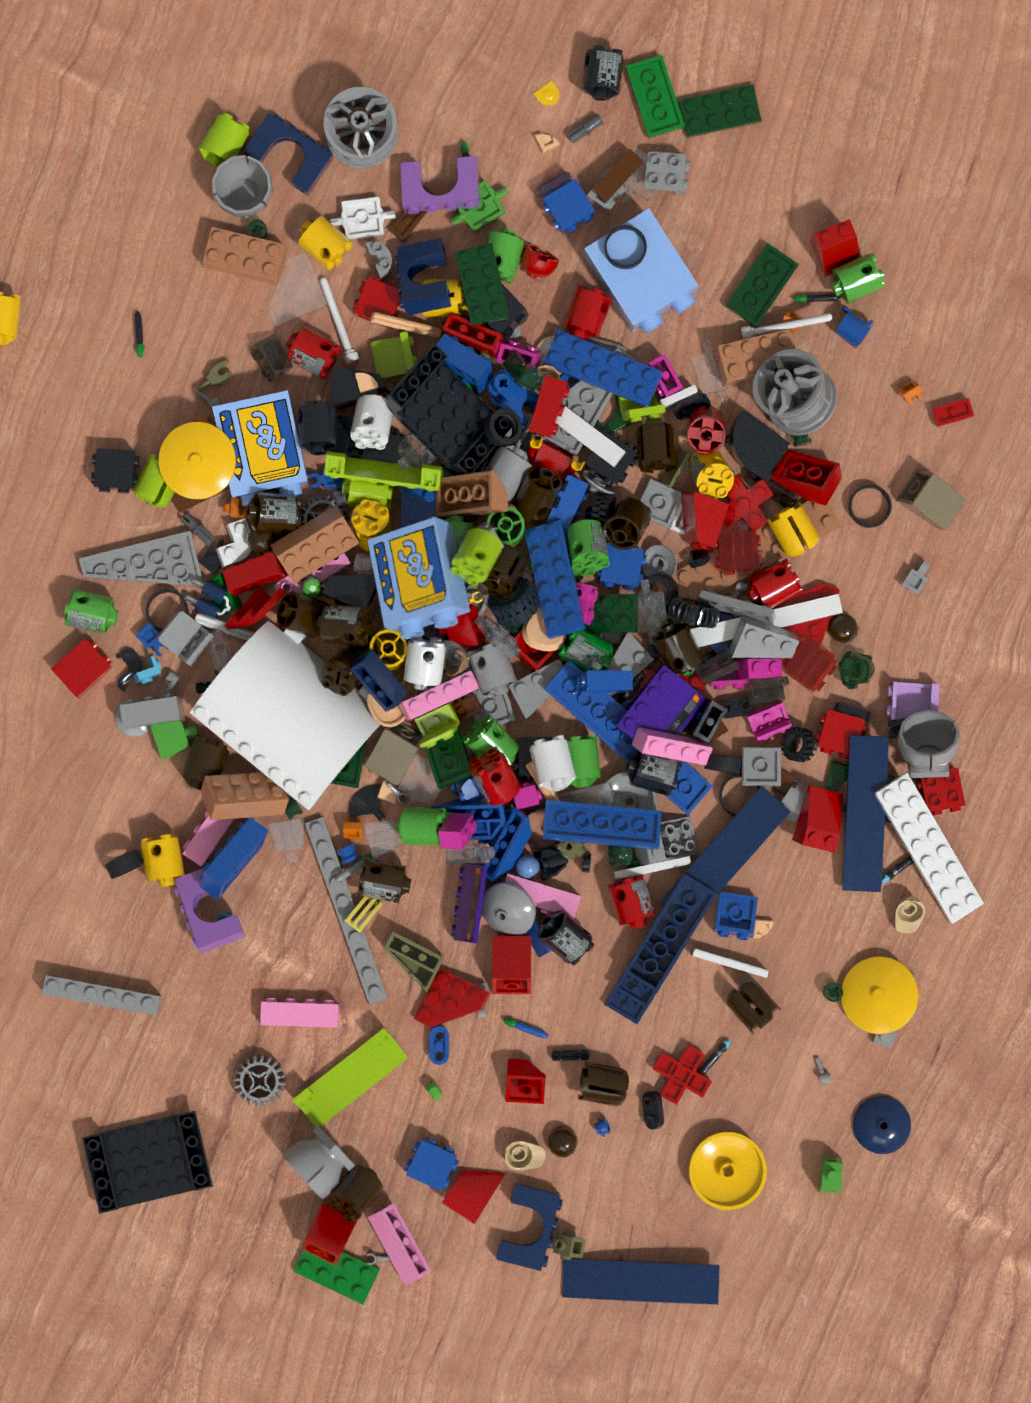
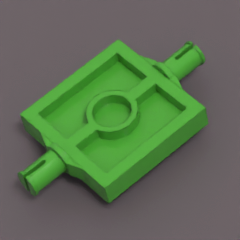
M486 180L479 183L481 206H476L473 209L458 208L459 214L450 219L453 226L464 220L474 233L504 215L506 212L500 203V198L509 193L506 186L495 192Z

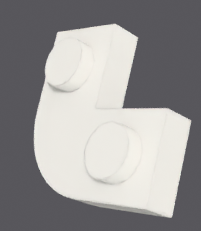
M245 518L226 525L233 543L216 549L222 567L245 559L252 551L247 543L250 529Z

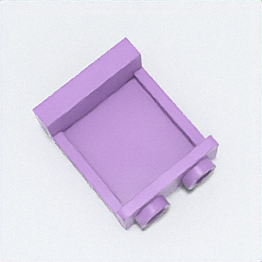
M893 681L891 685H888L887 693L888 697H891L890 705L887 704L886 715L890 716L889 721L908 718L913 713L925 710L938 712L940 684Z

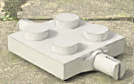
M379 197L341 202L343 210L341 218H333L330 221L334 226L343 225L346 237L350 240L384 236V219L395 218L394 210L383 212Z

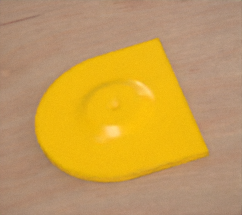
M552 81L534 93L538 101L545 106L554 105L560 95L558 88Z

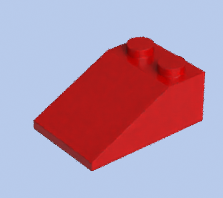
M787 450L773 473L772 480L810 502L826 506L841 482L842 475L840 463Z
M808 785L792 840L804 846L835 853L841 834L843 794Z

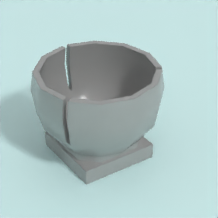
M246 155L233 156L218 166L212 179V194L220 208L236 217H244L246 220L263 210L273 193L272 176L262 162L250 156L247 158Z
M925 710L913 713L901 723L897 741L904 760L909 763L910 778L949 777V763L956 758L961 737L954 719L943 712Z
M317 1126L312 1130L316 1134L314 1139L298 1141L289 1147L282 1157L307 1182L321 1199H324L339 1183L342 1168L346 1167L350 1171L355 1165L325 1132Z

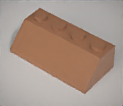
M494 471L442 478L439 491H436V517L449 518L450 515L468 517L508 511V492Z

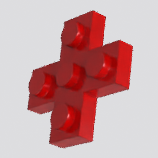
M736 474L733 486L727 494L732 501L728 503L729 507L724 523L729 527L743 517L751 530L755 532L768 523L767 519H769L760 507V504L775 494L765 479H762L748 489L740 476Z
M687 1045L680 1060L676 1061L661 1052L652 1068L669 1078L660 1094L661 1097L677 1105L684 1091L688 1089L703 1098L712 1083V1080L696 1072L705 1054Z

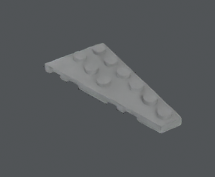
M618 348L615 351H613L630 359H634V357L628 355L627 353L623 352ZM579 381L570 389L568 399L564 398L562 405L594 427L613 394ZM560 426L557 435H553L552 439L541 436L575 457L583 446L580 441Z
M191 531L79 558L84 578L194 586L191 584L194 578L203 582Z

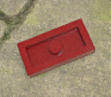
M969 398L931 409L937 427L974 417Z

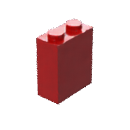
M85 638L51 669L78 699L113 668L110 665L112 661L105 653L101 655L97 651L99 647L92 639L88 641Z

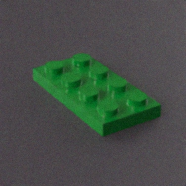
M660 55L627 65L626 70L648 139L685 128L663 56Z
M303 1250L293 1272L364 1305L380 1269L373 1265H368L367 1262L345 1252H342L337 1265H333Z

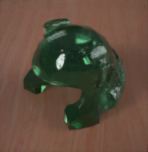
M847 651L843 655L841 661H839L838 671L841 682L847 689H857L858 684H867L870 681L875 670L874 664L871 661L872 657L852 651Z
M607 846L609 864L613 868H617V866H627L630 868L640 866L639 859H632L631 847Z

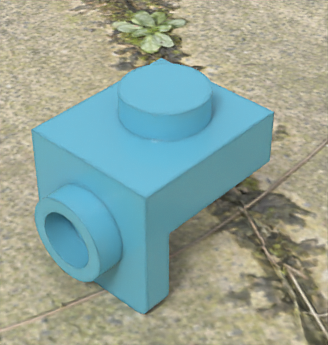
M154 655L147 659L150 668L133 676L136 684L142 682V684L152 682L153 678L161 673L160 662L158 659H155Z

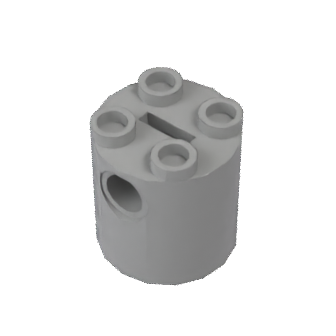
M499 446L484 472L494 471L508 492V501H511L518 491L527 470L532 465L526 453L518 447Z
M503 641L483 646L481 650L467 653L481 694L491 691L494 697L509 692L508 685L516 682L517 679Z

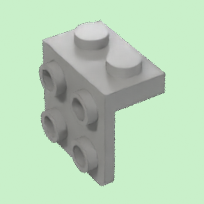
M649 152L645 188L647 190L675 192L676 196L684 197V192L688 191L689 180H686V175L690 173L691 161H688L686 154Z
M179 610L157 636V640L189 666H192L199 659L205 648L211 644L215 636L185 612Z

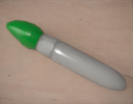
M373 854L362 856L360 860L342 871L336 877V882L343 881L363 866L364 858L372 859Z

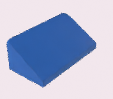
M535 920L533 926L525 934L531 936V945L537 956L541 957L551 952V950L538 939L540 928Z

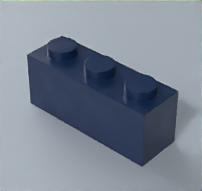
M372 649L359 655L350 667L353 674L385 712L398 706L407 694V690Z

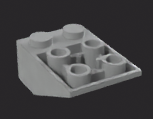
M691 816L661 822L659 850L635 848L639 867L699 854Z

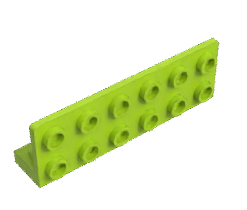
M327 451L324 475L331 478H347L351 481H368L372 484L384 483L389 486H406L409 489L421 488L427 491H439L444 470L439 466L424 464L422 467L346 457V454Z
M383 1028L296 1096L293 1102L301 1108L315 1128L317 1126L321 1127L403 1063L408 1056L387 1029Z

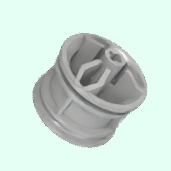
M368 87L349 88L337 94L325 111L324 131L328 147L334 157L344 165L355 169H369L380 165L393 153L398 140L397 119L392 104L382 93ZM363 107V110L355 112L353 108ZM386 122V127H370ZM336 129H353L336 134ZM367 144L369 146L368 149L359 150L360 145Z
M787 349L777 352L766 359L755 374L753 381L754 399L757 405L769 415L774 425L782 432L790 435L812 433L825 425L835 411L837 405L836 386L829 375L822 371L818 361L805 351Z

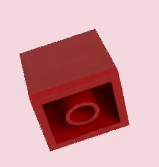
M850 219L814 233L811 239V245L825 277L833 274L832 270L860 257L857 235Z
M695 491L682 492L681 503L685 542L690 543V547L697 550L715 548L729 504Z
M505 934L493 936L492 994H531V936L524 934L518 936H507Z
M322 1203L301 1249L333 1265H337L357 1220L350 1223L338 1211H334L328 1204Z

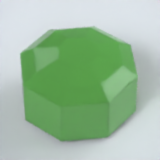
M308 577L303 581L302 589L307 596L315 597L321 591V584L316 577Z
M430 1082L425 1086L434 1101L442 1097V1091L435 1082Z

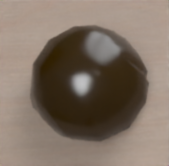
M252 528L247 536L249 548L258 554L271 551L270 545L276 542L274 532L254 531Z
M841 613L835 615L829 621L828 630L830 636L840 643L851 642L858 634L857 622L848 614Z
M559 1126L551 1132L548 1146L551 1153L557 1157L566 1158L574 1153L578 1138L573 1129L568 1126Z

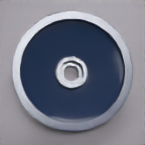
M876 1096L866 1100L859 1106L854 1115L853 1130L856 1139L865 1149L876 1154H889L897 1151L906 1143L911 1132V1119L907 1109L896 1099L887 1096ZM882 1122L887 1124L886 1129L880 1128Z

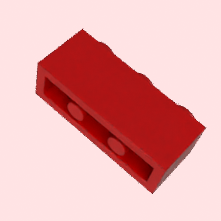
M452 313L449 314L442 328L444 334L456 337L461 344L470 346L494 358L497 357L500 345L504 342L502 334L481 325L472 327L471 321Z
M545 376L528 430L529 432L551 439L553 435H557L559 424H556L558 416L562 417L565 406L562 404L564 398L568 399L571 389L568 387V382Z
M266 551L257 558H248L242 564L230 565L229 569L223 571L228 592L235 596L287 577L286 571L274 551Z

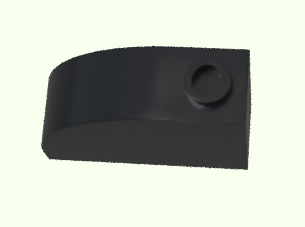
M745 410L740 411L730 430L731 452L737 463L750 473L748 476L756 482L762 479L766 480L790 445L787 440Z

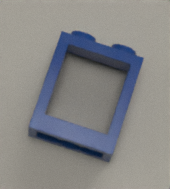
M632 670L585 671L579 673L575 681L576 689H578L579 693H625L633 690Z

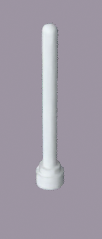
M322 277L320 284L345 350L343 357L345 364L356 363L360 360L358 352H355L351 347L328 281L325 277Z
M828 313L759 328L745 326L742 327V337L744 340L758 335L832 320V315Z

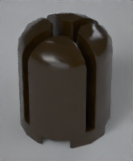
M652 421L638 427L636 438L640 472L654 473L653 470L665 469V472L676 469L675 434L671 424Z
M503 544L504 547L487 579L477 585L484 595L488 593L492 596H499L498 599H505L510 595L524 570L525 559L523 555L519 554V550L515 547Z
M751 978L741 981L738 985L763 1015L759 1016L735 988L727 995L726 1003L753 1035L755 1028L759 1026L762 1029L774 1018L772 1016L777 1009L781 1011V1008L759 983Z
M585 1062V1067L587 1068H582L579 1083L581 1088L580 1094L582 1095L578 1094V1100L616 1107L622 1105L626 1100V1090L629 1087L627 1071L622 1068Z

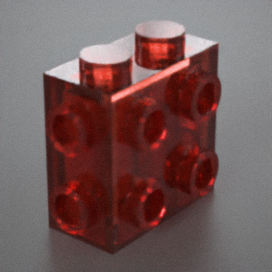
M756 530L720 532L714 548L718 549V557H715V568H719V573H724V576L735 575V572L743 571L744 575L755 574L754 571H757L759 566H762V556L758 554L757 547L761 546V540Z
M810 638V640L805 639L803 642L799 640L793 657L786 658L782 663L785 666L782 671L814 693L815 690L819 692L826 682L823 679L826 675L831 676L836 670L835 663L837 661L834 659V654L828 650L824 652L819 648L820 644Z

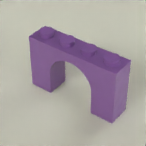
M476 156L457 158V183L449 193L440 196L429 194L423 189L422 166L419 161L400 163L402 206L405 212L417 214L419 211L437 212L439 209L453 211L461 207L473 209L476 206H481L479 164Z
M202 868L176 878L174 890L177 897L182 899L183 903H180L182 913L187 914L188 920L186 925L189 932L193 931L194 937L191 938L195 949L199 948L201 953H205L245 937V934L236 914L211 923L202 921L197 917V904L202 896L207 894V892L199 887L201 883L200 876L203 873Z

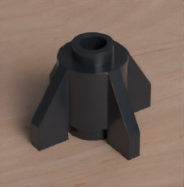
M546 847L540 851L533 852V856L540 864L542 881L557 876L567 866L568 859L562 856L561 851L558 849Z

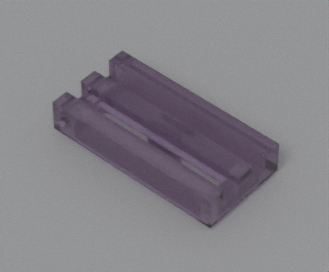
M564 171L535 189L534 192L537 197L541 198L548 191L554 190L566 180H570L572 176L570 172Z

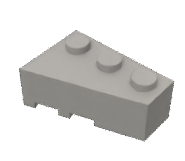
M742 616L728 650L732 658H792L799 639L794 632Z
M627 633L606 671L632 670L634 679L654 659L630 633ZM617 693L608 694L613 698Z
M560 659L508 685L526 721L551 696L544 690V687L563 667Z
M174 693L164 694L161 699H155V696L145 697L142 702H136V699L124 701L125 704L119 705L122 726L125 729L179 720L186 721L183 699L174 696Z

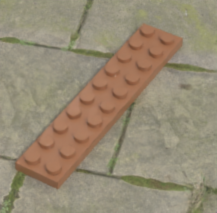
M810 501L802 504L819 539L841 527L829 503L826 506ZM766 523L755 532L751 531L709 553L710 560L707 564L695 568L687 565L676 571L672 578L678 586V597L700 601L699 595L701 590H710L718 593L788 555L785 554L770 525ZM657 581L655 585L665 602L667 598L666 586Z

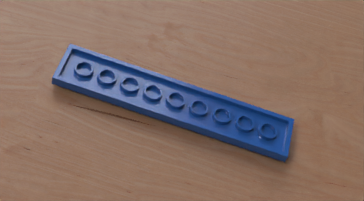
M568 660L544 687V690L622 759L628 762L629 758L638 749L632 746V738L614 726L626 709L608 693H579L578 689H576L575 681L578 674L583 671ZM682 761L681 770L676 775V779H678L677 788L672 790L671 795L666 797L686 815H689L713 786L690 765Z

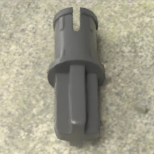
M596 114L585 123L581 122L579 127L568 133V139L571 143H575L584 136L591 135L590 132L604 124L603 120Z
M190 513L184 516L185 519H181V522L192 531V534L196 535L207 546L214 542L215 537L204 528L203 523L200 524Z

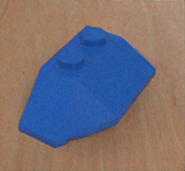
M484 798L476 802L456 799L431 806L432 809L445 808L447 812L473 814L477 828L470 840L493 839L506 822L503 804L489 805Z
M516 807L504 810L506 822L493 839L482 840L480 844V864L488 866L486 877L491 882H496L516 865L532 834L529 817Z

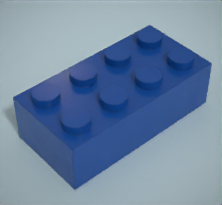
M251 817L247 822H241L235 836L232 834L225 843L227 845L224 849L220 848L214 855L215 859L213 862H208L202 870L203 873L200 876L201 883L199 887L216 900L223 895L264 845L269 830Z

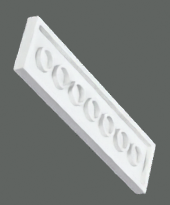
M908 773L902 774L874 792L949 923H955L983 905L982 899Z

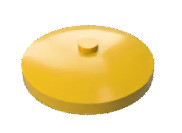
M190 422L175 428L165 438L159 452V469L165 483L177 494L190 499H206L220 493L230 483L236 468V453L228 436L219 428L204 422Z
M871 957L857 963L848 972L842 984L841 1002L847 1017L858 1028L869 1033L888 1034L901 1029L911 1020L918 1006L919 991L914 976L903 964L888 957Z
M720 1132L704 1139L694 1150L689 1164V1177L696 1194L706 1204L721 1210H735L750 1204L761 1193L767 1176L766 1161L760 1148L748 1137L735 1132Z

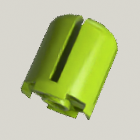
M150 454L136 483L134 493L139 500L147 502V504L154 507L164 508L170 504L175 492L165 483L161 475L159 459L156 458L157 455Z

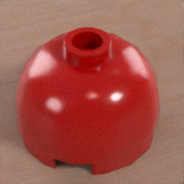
M526 244L521 255V264L527 271V276L533 279H537V277L545 278L556 270L559 259L548 251L545 253L538 250V247L535 245Z

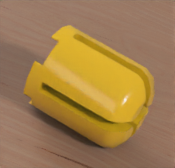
M425 279L420 283L428 284L446 280L450 290L452 307L421 313L423 316L448 317L452 313L465 317L462 311L467 309V304L464 300L465 295L461 279Z
M797 502L798 506L795 508L787 507L774 514L775 519L772 521L767 519L785 554L792 557L805 553L804 548L806 550L812 549L819 540V536L801 502Z

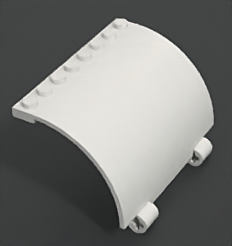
M268 620L228 662L189 713L301 805L310 810L342 768L380 724L375 721L368 708L367 696L369 692L364 686L361 690L355 688L346 696L335 694L330 689L324 688L321 684V670L325 662L302 644L307 635L287 629L282 632Z

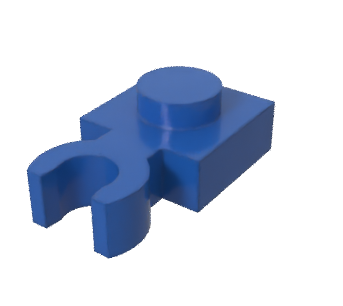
M322 470V476L316 473L309 475L310 478L318 479L316 484H311V488H319L322 484H324L325 490L343 487V478L325 476V470Z
M150 623L135 635L148 650L154 647V651L159 657H162V654L159 653L160 647H165L169 650L157 640V636L160 633Z

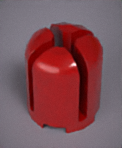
M702 406L695 409L689 417L687 436L690 445L696 449V452L711 454L724 444L726 438L725 418L714 407H711L710 416H707V406ZM705 430H708L707 439L703 438Z

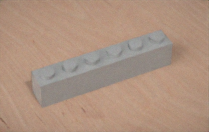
M51 975L45 976L42 992L43 995L151 1015H159L162 996Z

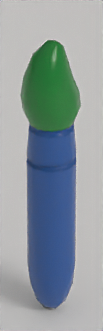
M503 1019L504 1023L509 1027L517 1028L540 1038L548 1037L546 1032L538 1028L517 1022L515 1019Z

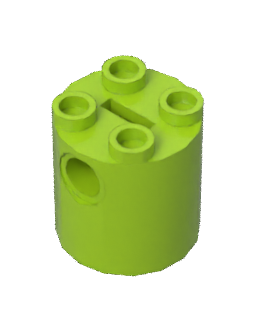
M225 112L222 115H216L213 124L198 148L205 162L216 168L230 157L238 156L250 133L248 125L242 122L238 124L232 120L233 117Z
M347 478L343 480L342 494L348 498V507H357L362 500L368 499L382 503L390 512L392 501L389 499L393 498L394 486L384 483L372 484L362 480L351 481Z
M481 528L469 530L452 560L451 572L454 575L460 576L472 586H477L478 583L485 581L502 550V544L498 537L492 532Z

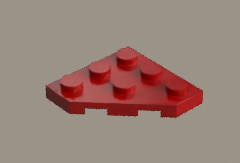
M821 583L773 609L839 594L840 589ZM831 616L782 627V629L822 644Z
M440 967L414 1019L430 1028L437 1027L440 1024L482 1011L491 993Z

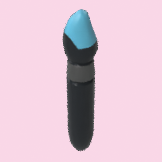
M911 856L887 872L882 878V883L891 881L894 876L914 862Z
M725 1040L719 1045V1048L699 1069V1074L704 1075L723 1052L727 1051L730 1040Z

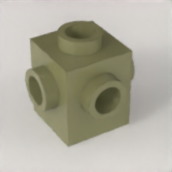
M558 841L560 844L557 849L567 859L573 860L577 857H582L587 850L586 845L588 843Z
M564 1231V1234L556 1233L553 1253L560 1254V1258L571 1260L572 1257L583 1258L586 1239L576 1237L575 1232Z

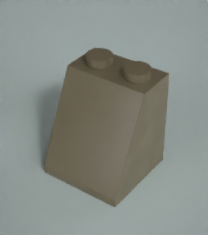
M916 469L896 499L905 508L935 528L944 531L951 526L953 518L963 508V503L966 500L934 473Z
M403 722L397 726L386 727L368 758L365 767L371 773L378 774L385 778L387 782L398 786L421 748L419 746L422 740L420 732Z

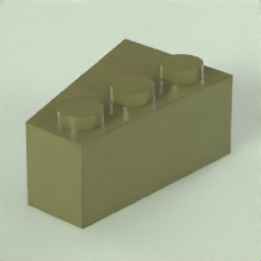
M392 931L384 947L394 960L427 992L445 957Z

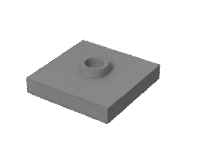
M650 478L640 501L651 509L652 522L669 529L681 503L682 492Z
M742 747V786H781V747Z

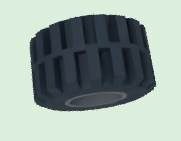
M519 577L510 595L505 599H498L499 596H492L490 594L487 599V605L494 617L504 627H515L525 623V621L531 619L536 614L537 609L540 607L538 594L527 578L524 579V577Z

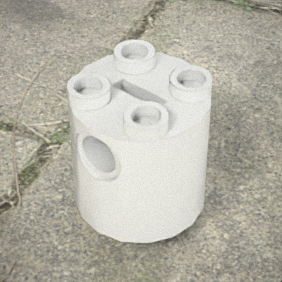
M365 395L357 400L350 434L357 448L364 449L368 447L379 450L385 448L388 443L393 418L387 398L379 395Z
M420 636L408 641L403 679L414 683L415 689L429 690V686L441 685L446 645L441 642L442 639L431 637L430 640H425Z
M563 735L553 737V740L547 742L545 739L537 740L530 748L538 786L552 792L566 789L576 778L567 740L564 739Z

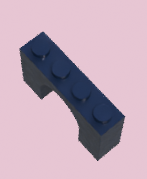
M268 114L244 149V154L247 157L250 156L263 162L276 144L284 141L298 144L305 153V159L291 184L308 196L333 160V156L330 154L331 151L324 145L320 147L315 144L316 141L309 135H301L297 127L293 125L288 126L283 123L284 119L280 116Z
M442 238L397 247L395 262L399 269H396L398 281L400 280L397 286L399 294H402V297L399 298L401 309H405L406 315L452 307L450 290L446 280L428 284L412 282L418 272L447 264Z
M515 1183L510 1203L537 1211L543 1219L544 1228L539 1239L531 1244L522 1245L501 1239L496 1260L542 1271V1267L546 1268L549 1256L545 1255L547 1248L551 1249L554 1237H550L552 1229L556 1230L558 1218H555L557 1210H561L563 1199H560V1194Z

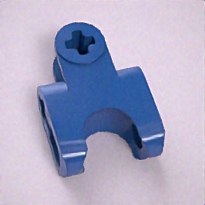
M499 374L492 378L487 385L489 393L499 401L495 409L508 408L516 412L521 419L523 430L528 420L522 413V405H527L535 410L539 394L522 379H518L515 383L508 375Z

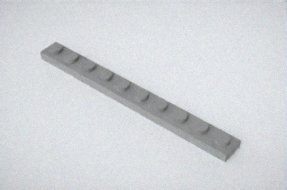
M321 817L305 823L307 832L369 1005L387 999L388 997L364 930L359 933L345 922L346 918L355 909V905L346 880L336 882V877L342 872L324 818ZM356 913L351 919L353 922L358 917V913Z

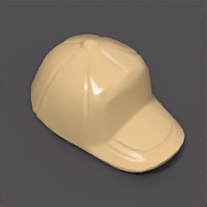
M907 896L897 904L895 911L896 931L914 933L919 928L925 915V907L918 898Z
M516 1141L509 1144L505 1149V1163L509 1168L519 1171L539 1168L545 1161L546 1152L539 1145L525 1141Z

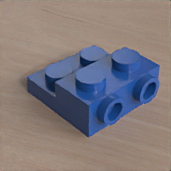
M720 891L714 932H717L720 937H729L730 934L736 935L739 940H748V937L752 938L758 897Z

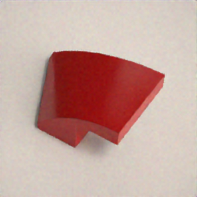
M259 587L224 627L227 629H238L257 622L272 609L286 592L279 588L271 597Z
M462 1169L442 1204L475 1224L505 1174Z

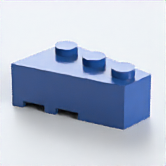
M444 334L436 344L448 356L444 363L453 372L461 376L465 384L470 383L477 389L475 393L481 396L487 388L488 382L493 378L491 361L486 356L476 354L475 350L470 346L465 347L456 337Z
M567 475L545 524L561 520L565 536H567L566 531L573 519L577 520L580 515L581 509H579L581 501L585 503L590 493L586 491L589 484Z

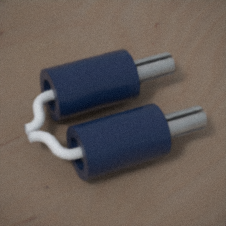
M195 578L192 580V585L202 589L201 594L220 603H223L226 599L227 607L220 612L221 606L203 597L196 599L187 595L185 601L195 605V610L213 619H216L218 615H223L225 611H230L229 599L226 597L228 590L208 580L205 583Z

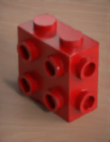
M374 276L372 279L367 277L366 282L362 281L359 292H361L359 300L355 299L352 310H355L354 315L370 322L373 312L398 318L397 310L400 307L399 298L402 297V294H399L397 284H385L382 279Z
M826 710V713L821 714L819 724H822L821 732L817 731L816 739L814 740L818 743L816 748H820V752L831 755V752L838 753V757L848 760L850 735L864 736L867 727L864 724L865 719Z
M949 765V777H925L916 780L917 789L922 792V799L932 816L943 814L942 810L949 809L950 812L960 811L961 806H965L959 769L953 768V765Z

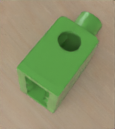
M183 721L150 725L162 761L168 760L190 748L189 739L199 736L196 725L185 728Z
M821 1155L818 1192L838 1194L841 1191L843 1169L841 1157Z

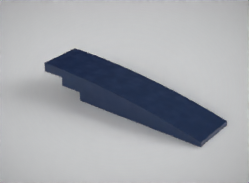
M850 735L843 839L842 891L881 892L885 812L874 792L887 785L889 737Z
M761 786L685 871V874L718 894L791 811ZM681 877L659 901V903L663 907L667 902L668 898L670 897V895L672 894L673 890L675 889L676 885L680 881Z
M685 873L683 874L604 1005L635 1024L639 1023L717 895L715 891Z
M564 1259L562 1297L718 1305L720 1265L663 1261Z

